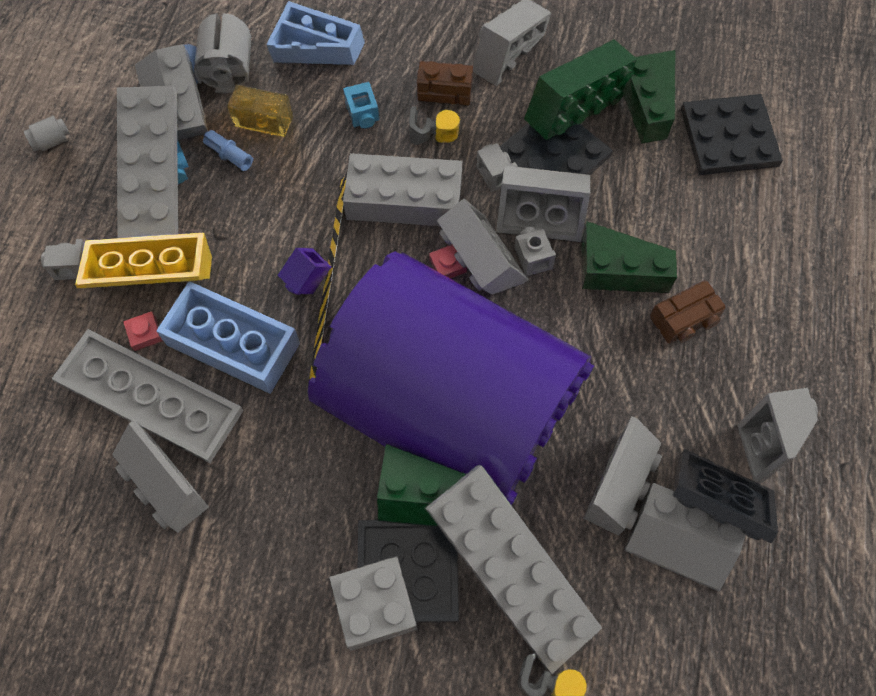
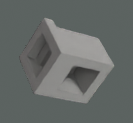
M498 143L494 145L489 144L477 151L476 167L491 192L502 188L504 166H518L515 162L511 164L509 155L501 150Z
M534 227L523 229L519 236H516L514 248L525 275L529 276L553 269L556 254L550 246L544 229L537 231Z
M76 239L73 245L70 243H60L58 245L46 246L45 252L41 255V263L54 280L77 279L85 245L84 241Z

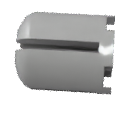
M223 13L222 26L218 14L209 15L201 22L198 28L194 76L200 85L202 81L208 86L214 87L216 93L230 94L238 92L239 87L244 85L246 81L248 83L251 35L244 21L232 14Z

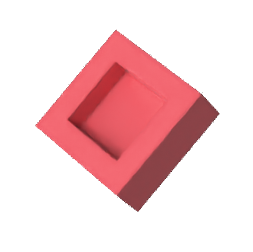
M453 245L429 253V259L434 270L448 278L466 273L467 267H462L455 258L454 254L457 250Z
M152 311L123 321L130 346L134 351L163 341L156 331L159 326L156 316Z

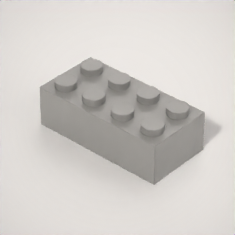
M350 153L343 198L346 220L440 226L437 219L460 202L463 161Z

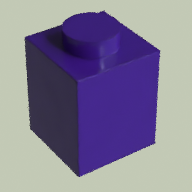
M295 248L278 276L286 283L285 287L291 293L296 295L313 294L332 267L313 248Z

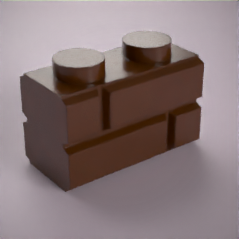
M420 61L417 76V101L470 105L473 65Z
M704 280L656 304L650 314V318L657 329H660V333L667 343L671 344L676 340L683 343L691 339L696 334V330L702 327L705 330H709L721 321L720 316L726 308L720 297L715 294V290L709 282Z

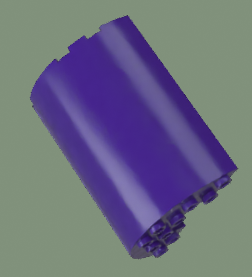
M395 251L385 256L381 267L375 264L362 277L337 312L330 325L333 328L330 334V341L328 344H321L313 364L317 367L316 378L312 377L309 380L308 398L313 404L386 447V444L464 474H468L477 465H482L512 506L518 495L514 491L519 481L525 483L534 468L533 465L537 458L533 456V453L538 445L543 448L545 447L553 433L552 430L557 420L560 421L568 406L573 404L583 381L588 379L595 365L590 363L592 356L403 252L399 254Z

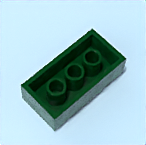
M613 39L539 76L524 120L546 140L556 134H563L569 127L581 124L587 117L599 114L604 108L611 104L615 105L622 99L624 95L623 89L634 74L633 68L637 58Z

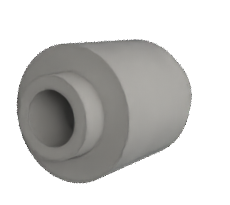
M54 115L29 125V129L24 131L34 151L40 149L45 151L67 141L66 135L70 134L62 118L57 120Z

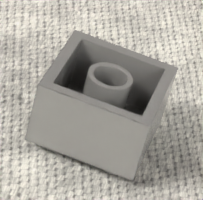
M397 557L330 577L346 645L349 650H356L418 630Z

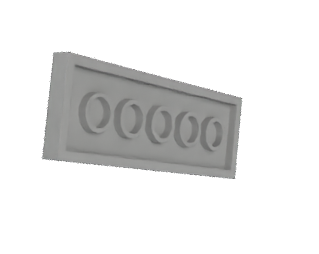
M174 86L117 88L118 238L178 234L177 89Z
M87 329L52 377L54 382L129 422L135 420L143 429L208 463L212 462L244 411L241 406Z
M477 465L425 508L533 653H536V657L548 672L553 674L602 629L601 625L482 465Z

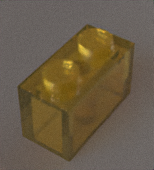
M241 85L235 86L227 105L235 127L282 137L286 136L293 117L288 95Z

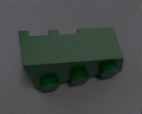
M675 50L636 57L637 61L633 68L634 74L623 89L624 98L641 144L667 139L674 123Z
M586 221L581 239L582 289L653 293L670 292L677 279L675 250Z
M386 444L377 494L378 521L438 526L425 508L466 474Z

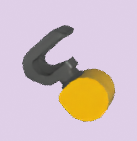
M411 107L409 118V139L411 143L419 145L428 141L431 134H434L436 140L441 143H450L458 138L460 119L454 111L443 110L437 114L435 120L427 118L423 129H420L416 126L417 107Z
M536 653L524 658L518 677V687L525 696H542L547 689L550 690L551 696L585 695L587 687L585 678L580 672L572 669L559 672L554 677L551 676L550 672L543 671L537 683H529L528 679Z

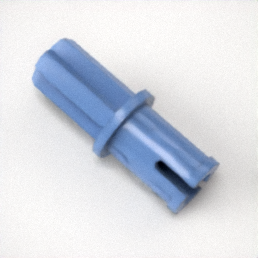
M213 130L204 134L203 143L216 151L222 160H229L242 171L250 168L253 157L238 148L236 142L226 140Z

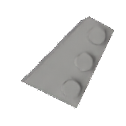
M522 0L504 13H500L495 19L485 23L479 32L480 41L473 64V72L498 86L502 81V73L507 68L512 70L516 66L514 60L521 53L526 55L544 36L552 12L531 0Z

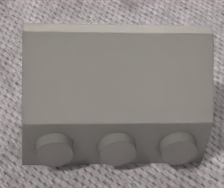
M184 44L157 49L135 64L140 87L174 86L177 89V140L209 132L190 56Z
M504 166L496 232L519 235L523 229L534 227L536 231L544 229L547 238L581 242L590 198V175Z
M466 199L461 200L437 219L442 228L439 232L449 246L453 244L457 250L454 254L455 258L462 267H468L472 273L469 279L479 291L483 289L493 295L524 284L529 280L485 215Z
M808 388L768 393L737 425L753 481L759 484L763 483L793 460L818 421L817 404L810 397Z
M631 416L619 436L583 519L618 536L625 528L631 530L638 515V512L633 510L637 499L643 501L650 487V483L646 482L649 471L653 473L656 471L662 455L657 453L661 442L637 418Z
M135 420L130 422L112 454L119 463L115 469L126 482L131 479L137 485L134 493L144 505L151 503L156 509L152 516L163 529L169 526L178 533L209 507L155 440Z
M653 483L641 503L624 551L711 589L720 591L740 555L746 535L742 529L729 523L721 524L712 519L708 513L698 508L691 509L685 507L677 498L673 497L672 490Z

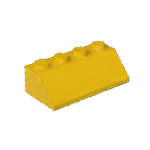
M204 233L85 241L75 285L79 289L210 278L212 255Z

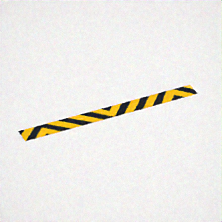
M347 174L341 180L328 259V264L332 268L325 277L309 380L312 377L316 378L317 367L313 364L322 343L344 205L343 198Z

